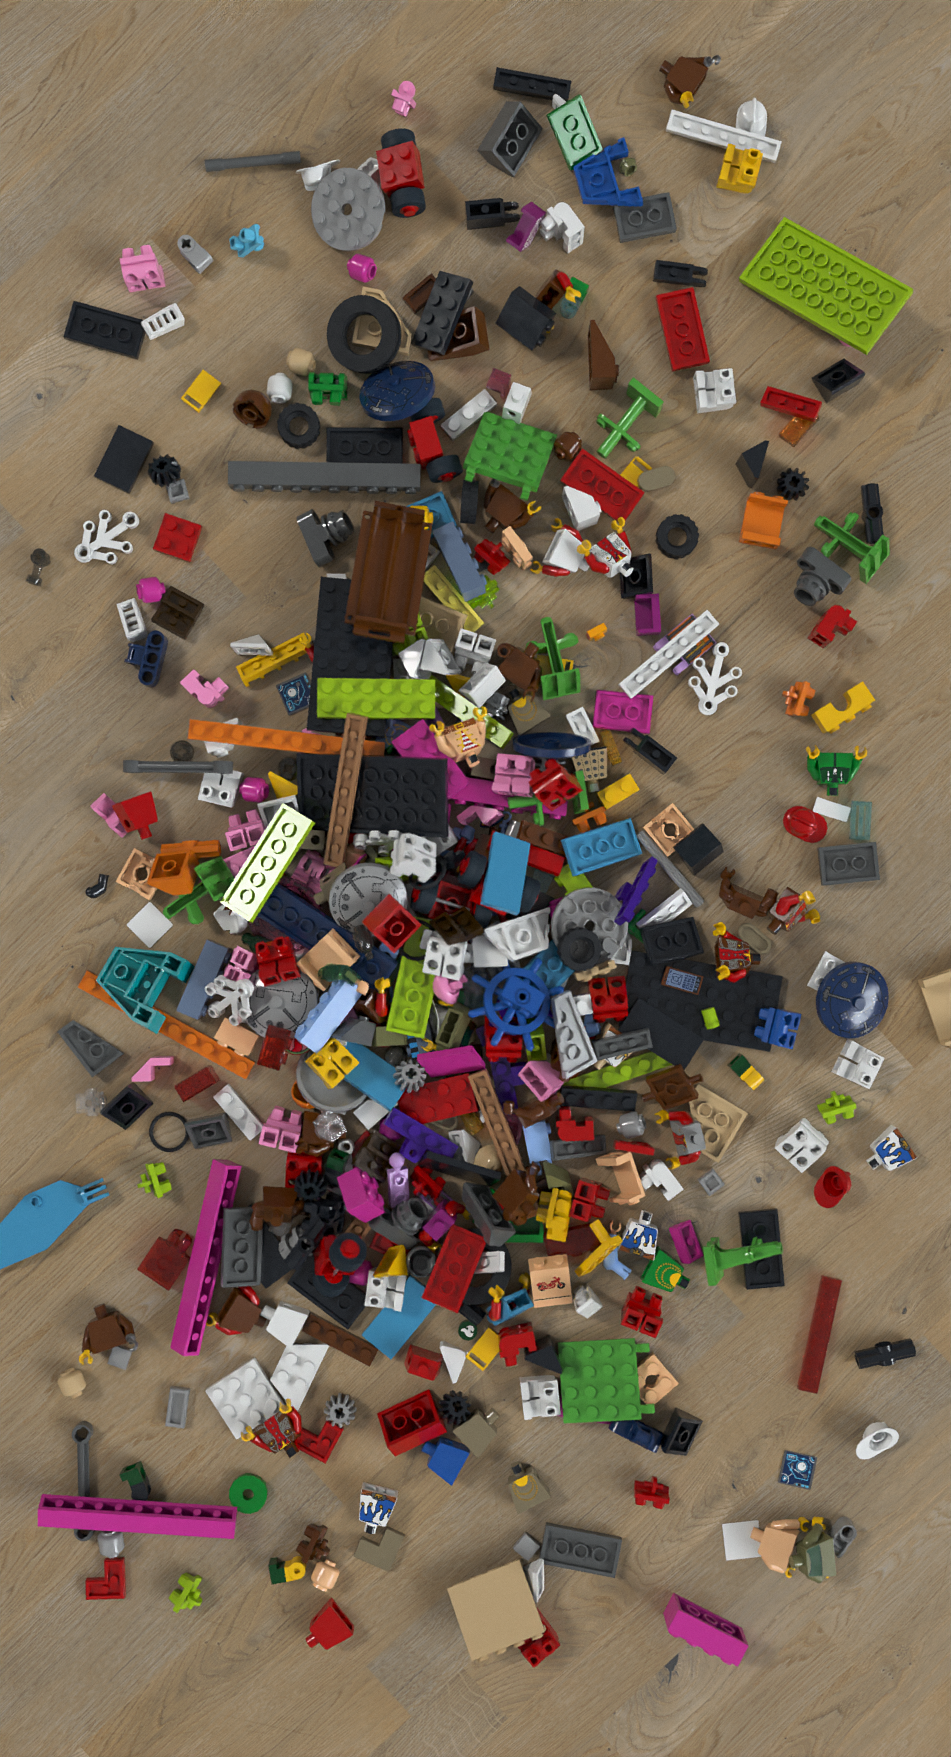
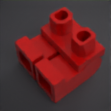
M834 605L820 617L807 639L824 648L833 641L836 636L834 633L838 631L846 636L848 632L853 630L858 621L849 616L852 611L849 609L844 610L840 605Z
M550 758L545 762L547 768L545 771L542 772L540 769H534L529 773L531 780L528 783L538 800L551 811H554L566 802L565 798L570 800L583 790L574 774H569L555 759ZM575 788L572 792L567 793L569 789ZM559 799L556 803H551L553 800Z
M283 936L277 937L273 941L266 943L262 941L255 945L259 964V979L264 986L280 983L281 978L283 981H288L301 977L299 966L296 964L295 949L289 936L285 938Z
M625 976L607 977V988L605 977L593 978L588 981V993L591 996L593 1020L595 1019L597 1023H604L606 1018L623 1021L628 1016ZM620 982L621 986L613 987L612 983ZM594 984H601L602 988L594 989L592 986Z
M485 1016L484 1036L486 1057H488L489 1062H497L499 1057H506L508 1062H516L518 1058H521L522 1035L504 1033L498 1045L492 1046L490 1042L497 1029L489 1025L490 1021ZM512 1017L510 1023H517L519 1026L517 1017Z
M560 1106L559 1117H555L559 1138L563 1141L594 1140L592 1116H584V1121L576 1122L575 1116H571V1108Z
M288 1151L285 1187L294 1188L290 1180H295L302 1170L307 1172L310 1168L312 1172L318 1170L319 1174H324L323 1154L315 1157L304 1152L297 1154Z
M581 1178L577 1185L569 1216L588 1222L592 1217L603 1218L606 1207L597 1205V1200L600 1198L608 1201L611 1190L602 1186L601 1182Z
M636 1286L632 1293H628L623 1305L621 1325L635 1331L639 1328L640 1333L656 1339L663 1324V1318H660L662 1314V1296L653 1293L650 1300L644 1298L646 1290Z
M531 1322L507 1326L499 1330L500 1358L505 1359L506 1367L518 1365L516 1355H519V1348L528 1347L529 1352L537 1351Z
M538 1608L542 1624L546 1627L545 1632L542 1633L543 1636L536 1640L528 1638L524 1640L525 1644L518 1646L522 1655L533 1668L561 1646L557 1633Z

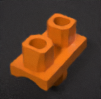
M796 681L795 686H791L789 691H783L782 696L786 697L785 704L788 705L785 712L786 715H808L809 707L804 705L805 699L812 700L816 692L810 687L809 682Z
M593 802L588 803L589 809L595 807ZM603 805L590 812L586 810L584 815L573 819L571 822L573 826L576 825L580 833L591 830L587 822L588 819L593 817L597 826L607 822L604 813L606 809Z

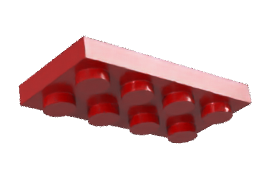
M691 287L656 295V304L672 372L709 364L710 358L694 288Z
M583 448L560 480L566 486L593 496L594 501L599 502L601 511L613 520H616V522H618L619 517H623L626 521L645 494V492Z
M470 1073L425 1083L423 1087H419L417 1092L412 1089L411 1093H407L406 1088L398 1100L400 1111L421 1124L479 1111L477 1099L468 1078Z
M453 1224L449 1228L421 1298L458 1314L486 1242L484 1238Z

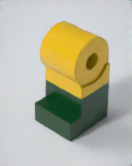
M740 1053L727 1065L753 1091L764 1081V1078Z
M296 1556L292 1560L278 1562V1557L270 1558L268 1567L271 1585L301 1579L306 1571V1564L301 1562L303 1557Z

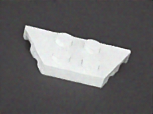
M550 907L486 928L483 935L511 962L548 949L549 943L548 933L550 925L548 924V914H550Z
M294 1343L291 1348L286 1346L270 1379L285 1400L287 1398L291 1399V1406L297 1411L329 1347L325 1343Z

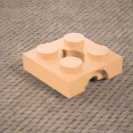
M511 526L507 527L502 531L501 540L503 548L507 553L510 551L514 557L512 560L518 568L521 567L523 570H526L532 565L531 560L533 556Z
M673 803L642 827L667 857L675 851L673 847L694 830ZM663 823L674 825L676 830L674 835L676 837L665 834V825Z
M134 848L116 882L151 900L157 888L148 885L147 879L155 858ZM140 868H146L148 872L145 880H139L137 876Z
M654 1352L637 1364L640 1398L645 1404L655 1405L679 1384L677 1379L664 1367ZM655 1375L657 1380L654 1384H645L646 1377Z

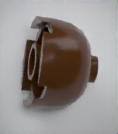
M246 390L240 393L233 403V413L243 424L247 425L250 423L254 425L253 428L261 429L267 425L272 413V406L267 396L261 391Z

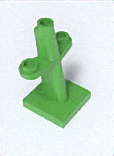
M634 377L628 383L626 395L633 399L634 402L617 425L603 414L599 413L596 423L604 429L608 427L612 430L596 451L604 459L608 457L621 439L627 442L626 447L630 451H638L641 448L640 444L626 432L644 410L648 411L655 418L661 412L664 401Z
M850 512L846 516L844 521L846 524L843 528L825 516H819L814 526L833 539L831 543L826 542L821 553L828 558L841 544L862 560L859 564L860 581L867 584L890 555L889 538L882 535L872 547L850 534V530L859 518V515L855 512Z
M550 617L542 618L540 622L545 643L530 642L539 647L536 654L548 653L552 674L541 676L543 700L580 693L579 668L564 671L559 651L578 644V637L574 633H568L564 638L557 640L552 619Z
M583 770L572 773L576 776L583 791L570 800L565 798L566 801H572L574 814H580L589 809ZM575 788L569 789L567 793L572 792ZM534 793L533 797H508L509 809L536 805V813H533L534 824L544 825L543 803L538 800ZM555 799L551 803H556L559 799Z
M221 856L199 864L194 868L202 882L193 887L191 894L178 895V899L164 908L163 915L167 919H171L186 908L189 914L188 920L191 924L203 922L204 917L196 901L207 893H210L214 901L222 899L235 879Z
M711 1237V1241L706 1243L707 1246H703L708 1286H716L724 1276V1269L782 1254V1243L778 1241L763 1243L761 1238L754 1237L751 1246L726 1250L720 1248L719 1237Z

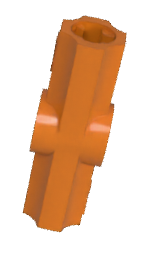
M220 840L182 841V843L162 844L160 849L161 853L192 850L197 860L221 856Z

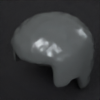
M426 1246L414 1247L406 1256L407 1270L415 1277L429 1276L436 1263L435 1254Z

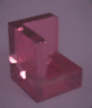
M493 368L486 388L500 393V398L504 399L511 383V374Z
M505 1114L515 1143L518 1145L521 1138L522 1123L516 1114Z

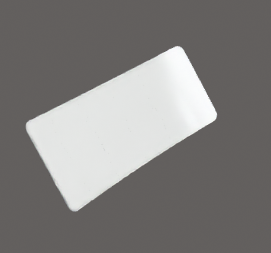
M819 797L816 798L813 812L847 822L851 810L850 807Z

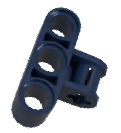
M154 630L148 634L145 646L128 643L129 651L124 662L140 667L139 681L147 687H155L159 682L168 646L167 637L160 631ZM157 636H161V643L154 645V639ZM152 655H157V661L150 664L149 658ZM152 673L153 679L150 682H145V676Z
M639 1420L611 1421L608 1427L612 1432L654 1453H657L665 1437V1434Z

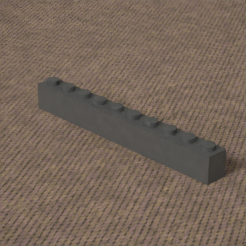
M228 461V485L236 492H243L245 489L263 492L264 489H269L272 492L290 490L294 493H300L302 490H309L311 493L329 490L330 493L348 491V493L356 494L359 491H367L369 494H377L378 491H386L387 494H397V491L405 492V494H416V492H421L420 464Z

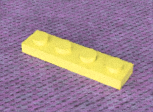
M435 565L425 572L424 584L442 605L468 615L463 629L476 632L484 625L482 619L464 601L463 597Z

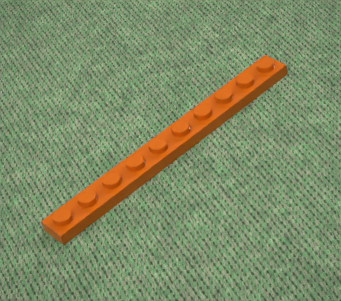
M190 719L188 739L312 754H341L343 737ZM364 740L362 755L384 756L385 742Z
M87 970L78 988L124 1012L96 981L98 975ZM152 1007V1009L166 1017L158 1032L238 1076L247 1079L256 1063L254 1060L236 1054L232 1048L219 1045L217 1040L159 1008Z

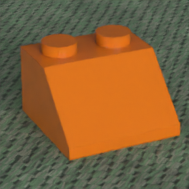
M192 850L156 854L147 883L174 896L191 894L198 875L194 868L199 865V862Z

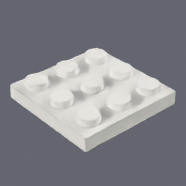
M255 1357L205 1390L236 1440L241 1437V1432L247 1433L246 1426L254 1429L280 1411V1402L285 1405Z

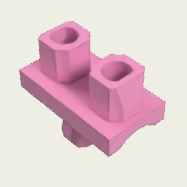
M410 81L402 82L399 86V93L393 89L391 94L395 99L392 109L395 110V113L407 117L410 108L415 109L416 102L413 100L416 90Z

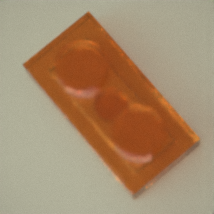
M819 415L815 422L794 416L779 433V437L792 447H795L818 422Z

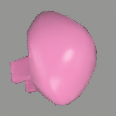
M442 973L440 976L435 975L433 981L434 994L447 1004H455L459 997L460 988L463 987L462 983L468 981L465 974L461 976L459 981L442 977Z

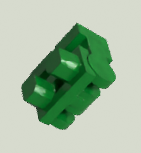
M309 372L308 390L312 404L322 405L323 399L328 400V396H330V405L340 406L342 400H348V379L345 373L335 375L334 373L320 372V374H316L315 372Z

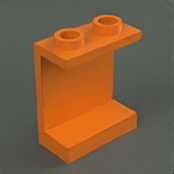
M762 492L750 493L746 502L739 543L776 550L780 546L781 538H779L784 509L788 504V500H784L782 496L777 495L772 497L765 496Z

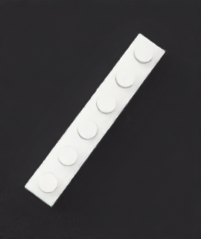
M676 110L671 111L666 132L725 149L728 143L736 145L735 148L743 151L750 148L757 149L763 153L762 160L772 163L776 162L782 142Z
M706 610L619 683V686L632 699L713 631L719 623Z

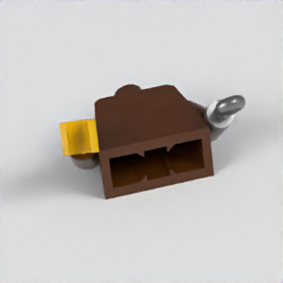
M715 55L712 58L710 56L686 58L681 56L675 65L665 60L659 71L667 76L664 88L670 102L688 108L689 103L694 101V95L706 79L708 67L714 62L715 65H718L721 61V56Z
M492 479L484 497L485 515L490 518L484 527L492 534L499 526L503 530L509 526L513 530L523 527L534 516L533 513L541 510V506L535 510L533 504L536 501H532L527 505L500 484L498 480Z
M105 1303L95 1306L96 1317L91 1319L85 1328L82 1340L83 1353L79 1356V1362L84 1365V1359L88 1357V1363L91 1364L93 1362V1357L90 1355L91 1352L96 1354L128 1342L129 1344H135L129 1351H135L138 1348V1342L135 1340L133 1323L118 1311L108 1313Z

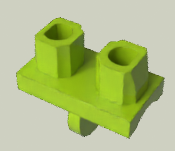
M835 1091L830 1092L831 1098L825 1099V1103L817 1105L819 1113L828 1125L835 1123V1115L840 1113L844 1119L854 1117V1109H857L856 1103L852 1101L850 1095H837Z
M150 1162L145 1164L149 1179H147L146 1173L141 1174L142 1182L137 1184L138 1188L144 1187L145 1193L151 1192L149 1186L151 1184L155 1197H163L164 1193L172 1189L169 1179L159 1182L157 1175L166 1172L164 1163L153 1164Z
M184 1573L180 1576L178 1584L184 1588L183 1591L175 1589L168 1598L175 1605L173 1611L178 1613L180 1609H186V1607L192 1609L193 1606L201 1605L203 1601L199 1596L201 1590L197 1589L202 1580L200 1575L193 1577L188 1573Z

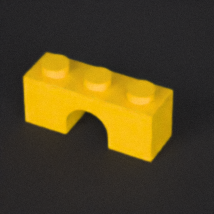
M863 681L843 693L847 701L845 711L836 710L830 702L811 714L823 734L828 731L832 734L840 728V723L845 721L847 724L856 718L855 713L859 711L864 713L872 707L871 703L875 699Z

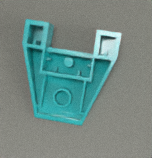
M115 947L96 981L132 1021L157 1034L166 1019L163 1014L152 1009L170 976L186 983L195 966L188 960L171 952Z

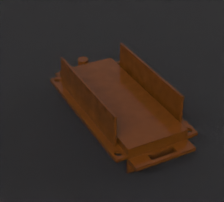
M375 501L373 512L363 510L344 621L346 624L354 625L353 635L404 644L405 634L415 636L432 523L423 522L425 510ZM368 630L390 634V637L370 634Z

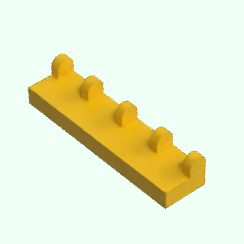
M303 632L272 648L273 656L258 655L236 666L245 686H250L249 682L259 677L264 679L265 674L275 669H278V671L282 670L281 666L292 660L298 662V657L307 653L305 650L306 646L299 642V636H301L303 642L308 641L305 633Z

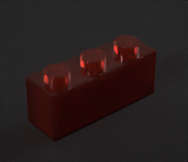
M593 1222L569 1227L566 1242L547 1239V1232L543 1233L547 1255L567 1254V1256L577 1257L582 1255V1252L590 1251L593 1253L601 1245L589 1226Z

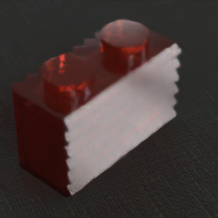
M268 1025L257 1065L279 1071L281 1064H286L288 1053H285L286 1049L290 1050L293 1038H290V1030Z
M208 1065L176 1084L174 1088L181 1100L185 1102L214 1085L220 1079L212 1065Z

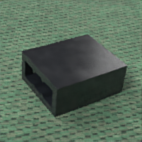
M519 286L511 292L495 324L532 351L537 346L541 347L545 342L546 337L544 335L555 324L553 319L557 313Z

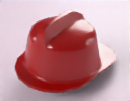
M794 806L784 814L783 825L791 835L809 843L819 842L825 837L828 829L827 822L820 814L802 806Z
M837 1166L828 1167L814 1187V1196L817 1203L824 1208L836 1206L851 1189V1173L845 1172Z

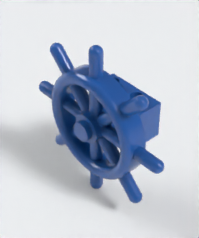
M540 958L534 960L529 970L510 968L508 961V966H502L503 971L493 977L490 982L477 974L472 976L473 982L486 989L483 996V1007L470 1010L468 1016L473 1018L486 1014L490 1023L497 1029L490 1042L492 1046H497L503 1034L506 1033L509 1035H522L526 1049L532 1051L534 1045L530 1032L538 1028L543 1022L555 1028L554 1019L548 1016L550 997L564 992V988L558 986L547 989L543 980L536 975L542 963ZM506 979V983L502 989L497 986L501 981ZM493 993L498 995L497 999L501 1000V1002L493 1004ZM508 1008L501 1020L495 1011ZM515 1012L519 1026L509 1025ZM533 1016L536 1017L534 1021L527 1024L525 1018H532Z

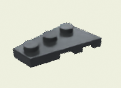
M72 1020L57 1031L91 1077L96 1076L124 1054L75 1020Z

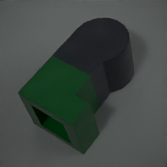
M334 1148L328 1156L324 1174L328 1185L338 1187L337 1177L343 1175L350 1156L349 1153ZM336 1155H339V1156H341V1157L343 1158V1160L340 1159V1158H337V1157H335V1156H336Z
M139 1461L124 1467L120 1473V1478L122 1482L128 1481L132 1490V1500L146 1501L151 1492V1485L142 1462Z

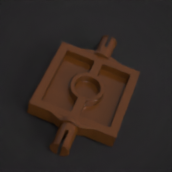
M681 1064L646 1077V1082L651 1092L642 1094V1100L646 1102L655 1099L664 1111L698 1099L699 1096L694 1084L702 1082L703 1077L700 1073L689 1077Z

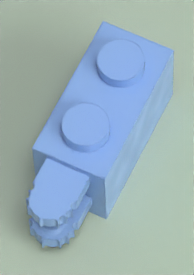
M545 1119L525 1129L523 1127L530 1163L534 1161L540 1166L539 1161L547 1160V1162L552 1164L548 1135L551 1134L550 1123H546ZM542 1167L537 1174L538 1176L542 1175Z

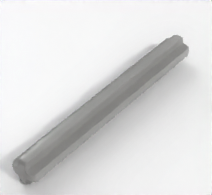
M644 830L637 834L638 840L658 860V864L675 884L686 893L695 907L703 904L704 900L651 837Z

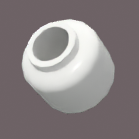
M276 373L269 377L267 396L272 402L284 404L291 398L292 380L284 373Z

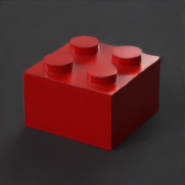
M390 894L362 921L393 953L421 927V924Z

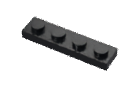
M497 67L493 90L553 100V96L557 94L567 102L572 81Z
M562 1085L560 1093L564 1098V1103L560 1104V1106L635 1111L638 1093L635 1090Z

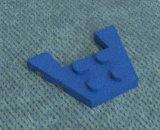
M624 137L620 138L618 143L613 146L605 147L604 151L596 156L593 154L573 166V172L583 204L643 206L639 186L619 191L611 161L628 157L629 151Z

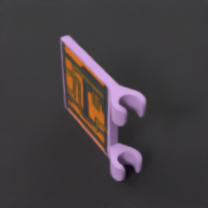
M691 614L656 642L653 646L656 652L659 651L691 624L696 617ZM710 634L680 657L682 662L672 670L675 675L680 674L696 658H699L716 644V641Z

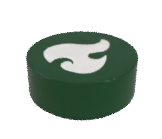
M464 1320L460 1323L458 1333L462 1339L469 1341L477 1335V1326L469 1320Z

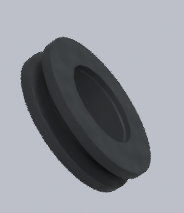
M368 295L350 297L336 307L329 319L327 326L329 349L336 361L349 370L361 374H371L387 367L394 360L400 348L402 335L398 317L387 304L375 297ZM370 315L375 317L381 326L382 335L380 343L369 354H356L351 350L347 342L348 327L357 317Z
M479 1228L466 1229L484 1237ZM485 1244L484 1250L487 1252H505L504 1272L493 1273L490 1280L482 1286H469L462 1303L468 1305L484 1304L494 1299L489 1294L491 1287L495 1289L496 1285H498L502 1290L506 1288L511 1276L512 1262L505 1244L501 1247Z

